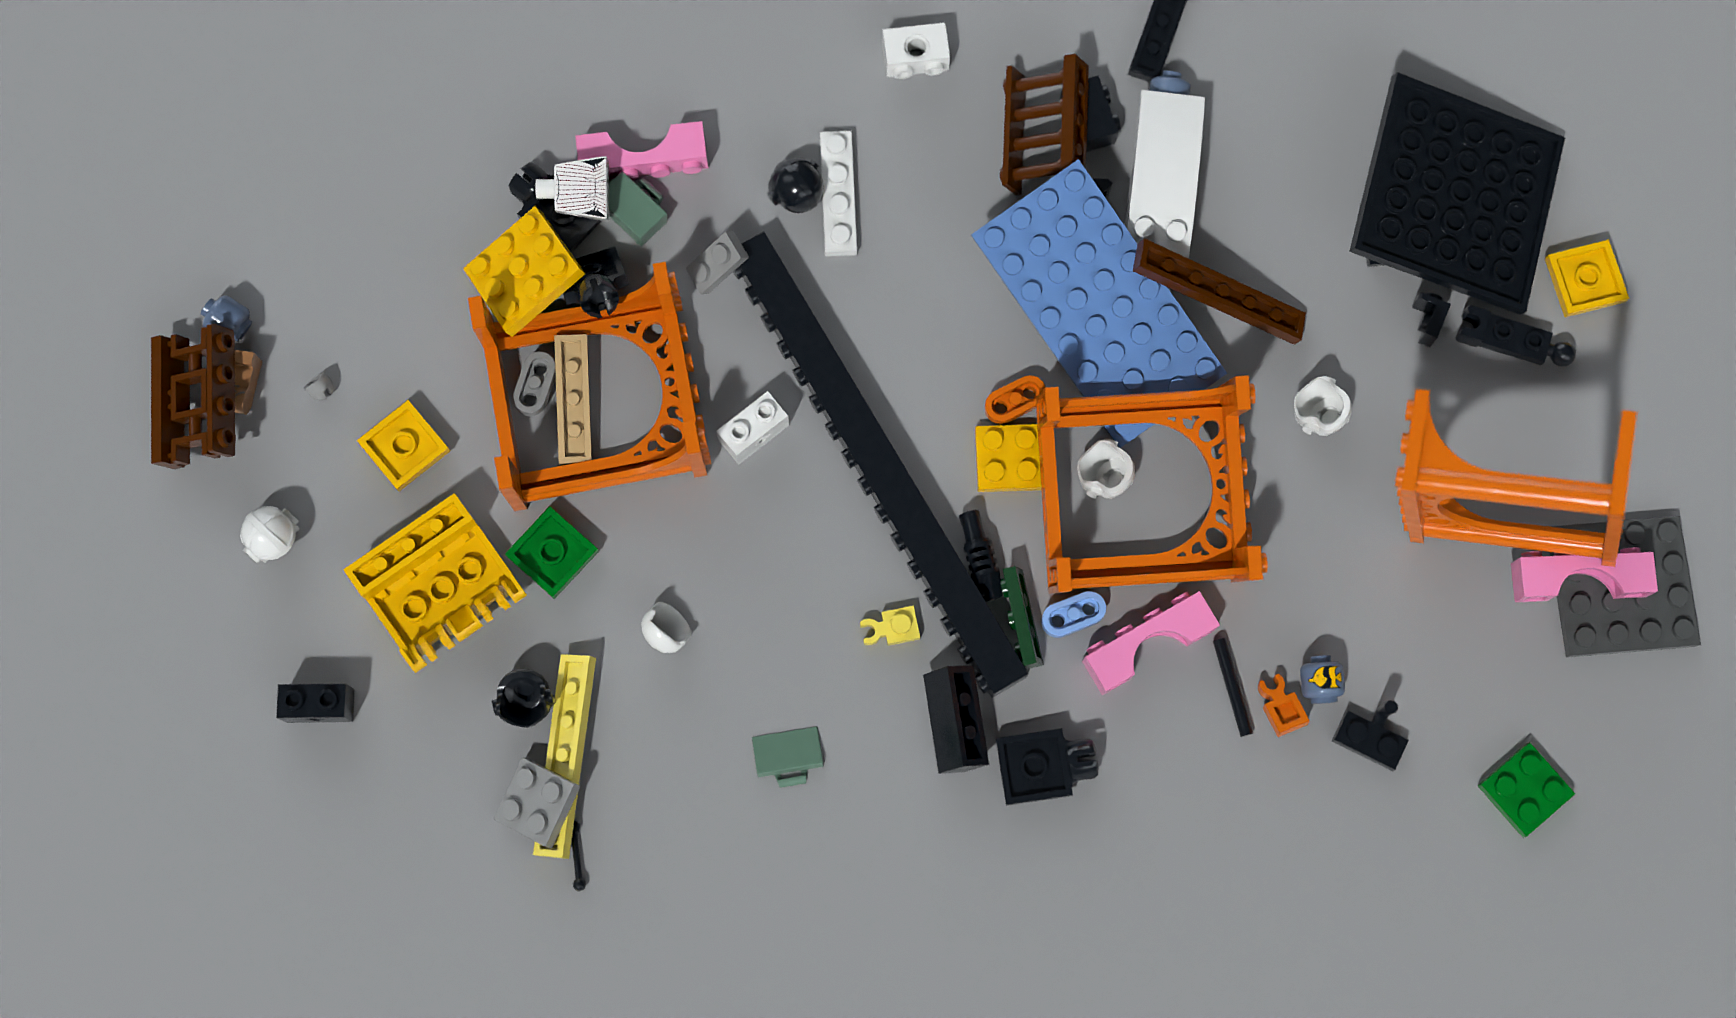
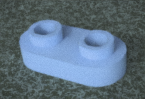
M1086 591L1047 607L1041 618L1042 628L1051 637H1065L1099 623L1105 615L1106 604L1104 599L1096 592ZM1086 604L1091 605L1094 608V613L1086 615L1082 607ZM1055 616L1061 617L1064 621L1063 626H1054L1052 618Z

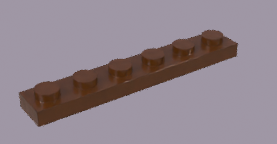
M1144 238L1137 244L1133 272L1295 345L1302 341L1305 312Z

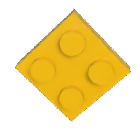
M1609 239L1546 256L1545 262L1564 318L1621 304L1629 299Z
M409 400L356 440L399 492L450 452V449Z
M1037 424L975 426L978 492L1041 490Z

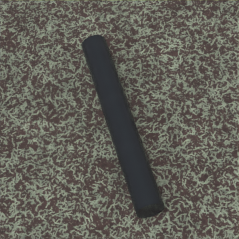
M1226 638L1216 639L1213 641L1240 737L1254 734Z

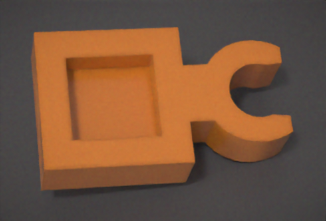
M1276 674L1273 681L1277 688L1269 689L1265 682L1261 680L1258 684V692L1263 698L1270 701L1264 704L1263 710L1277 737L1307 726L1310 720L1296 693L1292 692L1287 695L1284 693L1285 681L1280 674Z

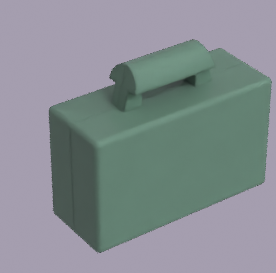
M621 172L609 183V217L636 244L643 246L668 222L667 213L659 206L663 200V195L646 179H641L640 182L635 183L624 172ZM642 188H644V189H645L653 198H655V199L653 200L651 197H649V196L642 190Z
M818 727L752 737L757 776L775 775L780 788L806 784L807 769L824 766ZM801 771L802 776L784 779L781 777L783 773Z

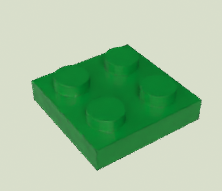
M549 506L505 553V556L555 600L595 557L599 550Z
M1530 742L1522 746L1478 785L1479 789L1522 838L1530 835L1575 795V792Z

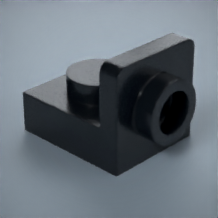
M1421 292L1412 305V308L1424 312L1417 329L1422 332L1418 343L1427 347H1431L1438 338L1451 306L1450 303L1445 302L1437 294Z

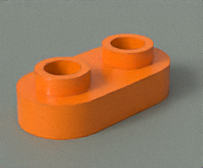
M1024 376L992 392L985 402V414L993 423L1006 424L1036 409L1035 398L1046 386L1036 376ZM1031 390L1034 392L1035 397L1027 399L1023 392ZM1002 404L1007 410L1004 413H998L995 410V406Z

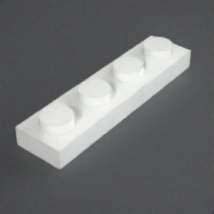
M851 131L820 132L821 172L824 184L825 256L857 255Z

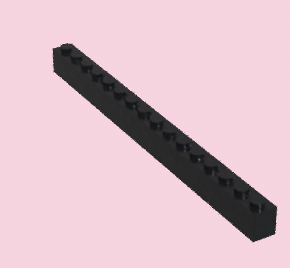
M762 232L742 243V246L749 258L733 271L737 279L743 278L748 288L745 289L746 295L753 306L758 304L764 314L760 316L768 332L774 331L780 341L776 344L784 359L791 358L796 367L792 370L796 380L801 387L807 385L812 394L808 397L817 414L823 412L828 421L824 425L833 441L839 439L844 448L841 451V455L850 469L855 466L860 478L857 481L866 496L871 494L877 504L873 507L882 524L888 522L894 532L890 534V537L899 552L902 550L906 552L910 559L906 564L915 580L921 578L927 589L923 593L932 608L938 606L943 618L940 619L944 630L949 636L955 635L961 645L957 647L960 657L966 665L971 663L977 672L975 678L979 689L983 694L989 692L993 698L1023 681L1028 676L1027 670L765 232Z

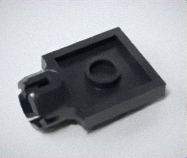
M527 163L520 168L525 172L522 177L515 173L508 185L511 194L523 204L522 209L517 213L518 218L520 219L536 206L542 211L563 243L572 253L601 223V220L557 213L555 211L554 199H537L536 179H554V175L546 174L535 163Z
M615 246L576 258L585 275L563 293L567 305L580 303L583 311L592 317L602 318L600 311L605 309L608 315L612 314L619 302L617 291L629 285Z
M1062 728L996 738L1006 806L1073 796L1072 785L1075 782L1094 779L1098 776V760L1078 762L1080 758L1096 756L1093 741L1090 739L1066 740Z

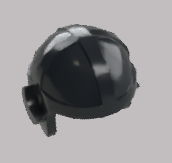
M803 158L788 159L780 162L775 167L768 184L769 192H767V195L775 206L780 204L792 213H804L815 208L822 197L824 188L823 178L817 169L819 167L814 160L809 162Z
M523 668L516 669L501 679L497 689V699L492 700L493 711L496 716H499L500 719L508 724L522 728H529L539 723L548 715L551 705H555V695H552L545 678L533 670Z

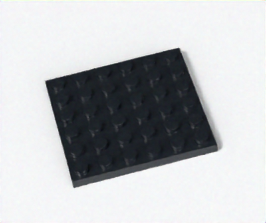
M1397 72L1391 77L1349 252L1520 315L1527 312L1565 137Z

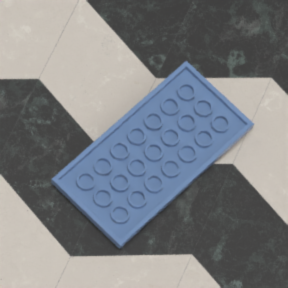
M1079 159L971 234V237L1083 397L1205 390L1228 374L1168 287L1133 272L1137 242ZM1138 423L1105 425L1104 427L1112 439L1118 442L1117 446L1121 448L1154 424Z

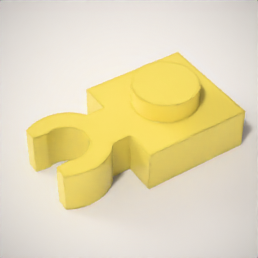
M914 605L881 612V622H877L874 619H864L860 622V628L871 627L875 631L872 637L863 639L864 645H874L882 637H886L888 646L920 640Z

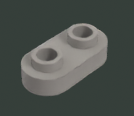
M534 352L524 361L513 393L514 405L523 415H538L547 405L556 378L555 361L548 353ZM540 366L547 368L543 375L535 373L536 369ZM530 396L537 398L533 405L525 403L526 399Z

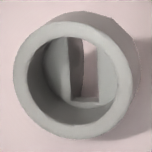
M321 372L307 383L304 389L314 399L325 400L327 397L323 392L326 390L329 394H332L333 383L325 372Z

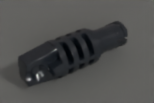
M971 510L959 515L966 540L963 550L964 553H967L966 561L970 562L968 568L969 571H972L971 578L985 602L993 601L1003 596L1000 569L995 565L998 562L997 558L993 557L995 551L991 549L993 545L992 540L985 535L979 510Z

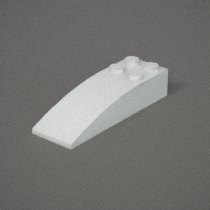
M1141 90L1126 209L1125 227L1137 244L1145 238L1186 258H1189L1205 97Z

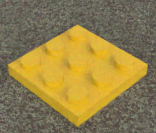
M536 206L530 209L463 268L504 331L511 337L517 334L585 275L583 269L542 211Z

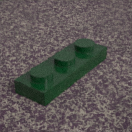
M1017 566L1004 568V578L1000 582L1005 598L1009 597L1011 610L1008 611L1009 624L1012 630L1016 629L1018 642L1015 643V652L1024 666L1029 668L1043 666L1044 663L1023 570Z

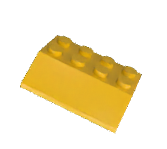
M455 493L343 569L359 594L370 604L399 646V652L415 673L427 666L423 655L426 654L431 662L438 658L437 652L432 646L436 641L440 639L442 644L450 650L456 646L451 638L452 635L461 642L483 627L482 622L478 618L480 615L483 616L487 623L493 620L492 612L488 608V605L496 601L506 611L511 607L506 597L510 596L516 604L527 596L517 579Z

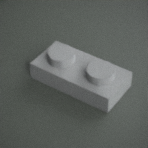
M725 231L688 265L686 270L700 294H709L746 261L749 256L734 231Z

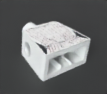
M606 156L554 165V179H536V198L554 199L555 211L557 213L609 221V160Z

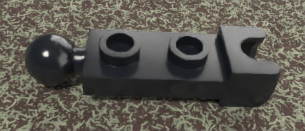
M1472 305L1465 308L1461 317L1464 321L1470 322L1474 329L1464 327L1455 337L1457 342L1472 347L1480 346L1537 365L1544 364L1546 357L1549 356L1555 365L1568 366L1573 363L1576 357V350L1569 342L1550 343L1553 332L1491 314L1489 310Z

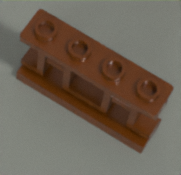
M214 323L208 324L206 327L201 328V344L190 346L189 338L177 334L171 335V338L162 335L151 337V464L174 470L184 468L185 465L190 464V448L202 446V455L217 459L221 458V456H235V340L232 329ZM207 356V368L202 369V357ZM184 361H188V372L184 373ZM201 383V407L190 410V385ZM207 419V432H203L202 420ZM189 423V436H185L184 424Z

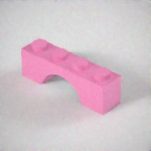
M702 121L670 125L665 139L657 147L645 152H631L622 149L613 142L608 132L575 135L578 160L606 156L609 160V180L614 179L621 172H624L631 180H636L639 176L651 175L661 178L673 172L683 171L686 174L699 173L702 169H708Z
M1638 547L1624 548L1617 555L1616 566L1610 567L1601 565L1602 558L1554 553V556H1542L1540 551L1522 553L1520 558L1511 563L1515 603L1549 601L1558 596L1563 581L1573 574H1585L1598 579L1607 587L1613 599L1648 597L1658 592L1653 552H1641V548Z
M1188 591L1179 595L1171 601L1173 606L1162 612L1159 607L1143 617L1145 623L1136 628L1129 624L1114 633L1117 639L1105 644L1101 640L1086 649L1088 655L1085 656L1082 662L1102 696L1129 681L1135 675L1134 655L1137 647L1143 641L1156 636H1167L1180 641L1188 647L1214 632L1220 626L1200 591L1190 596Z

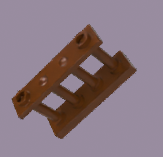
M1076 53L1064 55V67L1061 69V72L1026 78L1013 65L1006 66V78L1003 81L1005 93L1003 167L1000 169V180L1002 186L1016 196L1022 195V180L1056 175L1078 159L1086 169L1089 65ZM1063 84V98L1059 102L1025 107V91ZM1062 114V128L1059 131L1024 137V120ZM1061 144V158L1057 162L1023 167V150Z

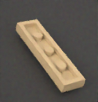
M587 334L554 335L559 466L592 460Z

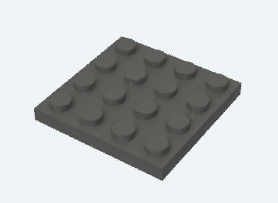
M1680 516L1623 520L1618 553H1620L1621 549L1632 547L1641 548V552H1653L1658 592L1642 598L1613 599L1607 587L1592 576L1573 574L1563 581L1557 596L1566 658L1689 648L1701 645ZM1607 522L1550 527L1606 533Z

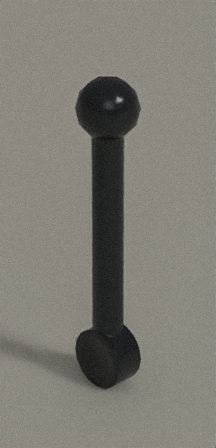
M574 820L572 850L575 880L573 888L576 891H582L586 887V881L582 878L578 832L581 826L579 822Z

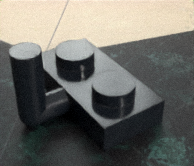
M1389 700L1378 706L1372 721L1351 711H1345L1332 742L1390 771H1394L1409 740L1384 728L1388 717L1398 710V704L1393 700Z

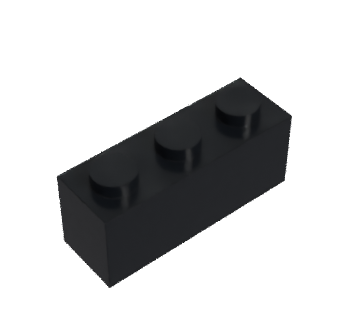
M946 666L924 674L923 678L938 774L967 772L989 765L974 666Z

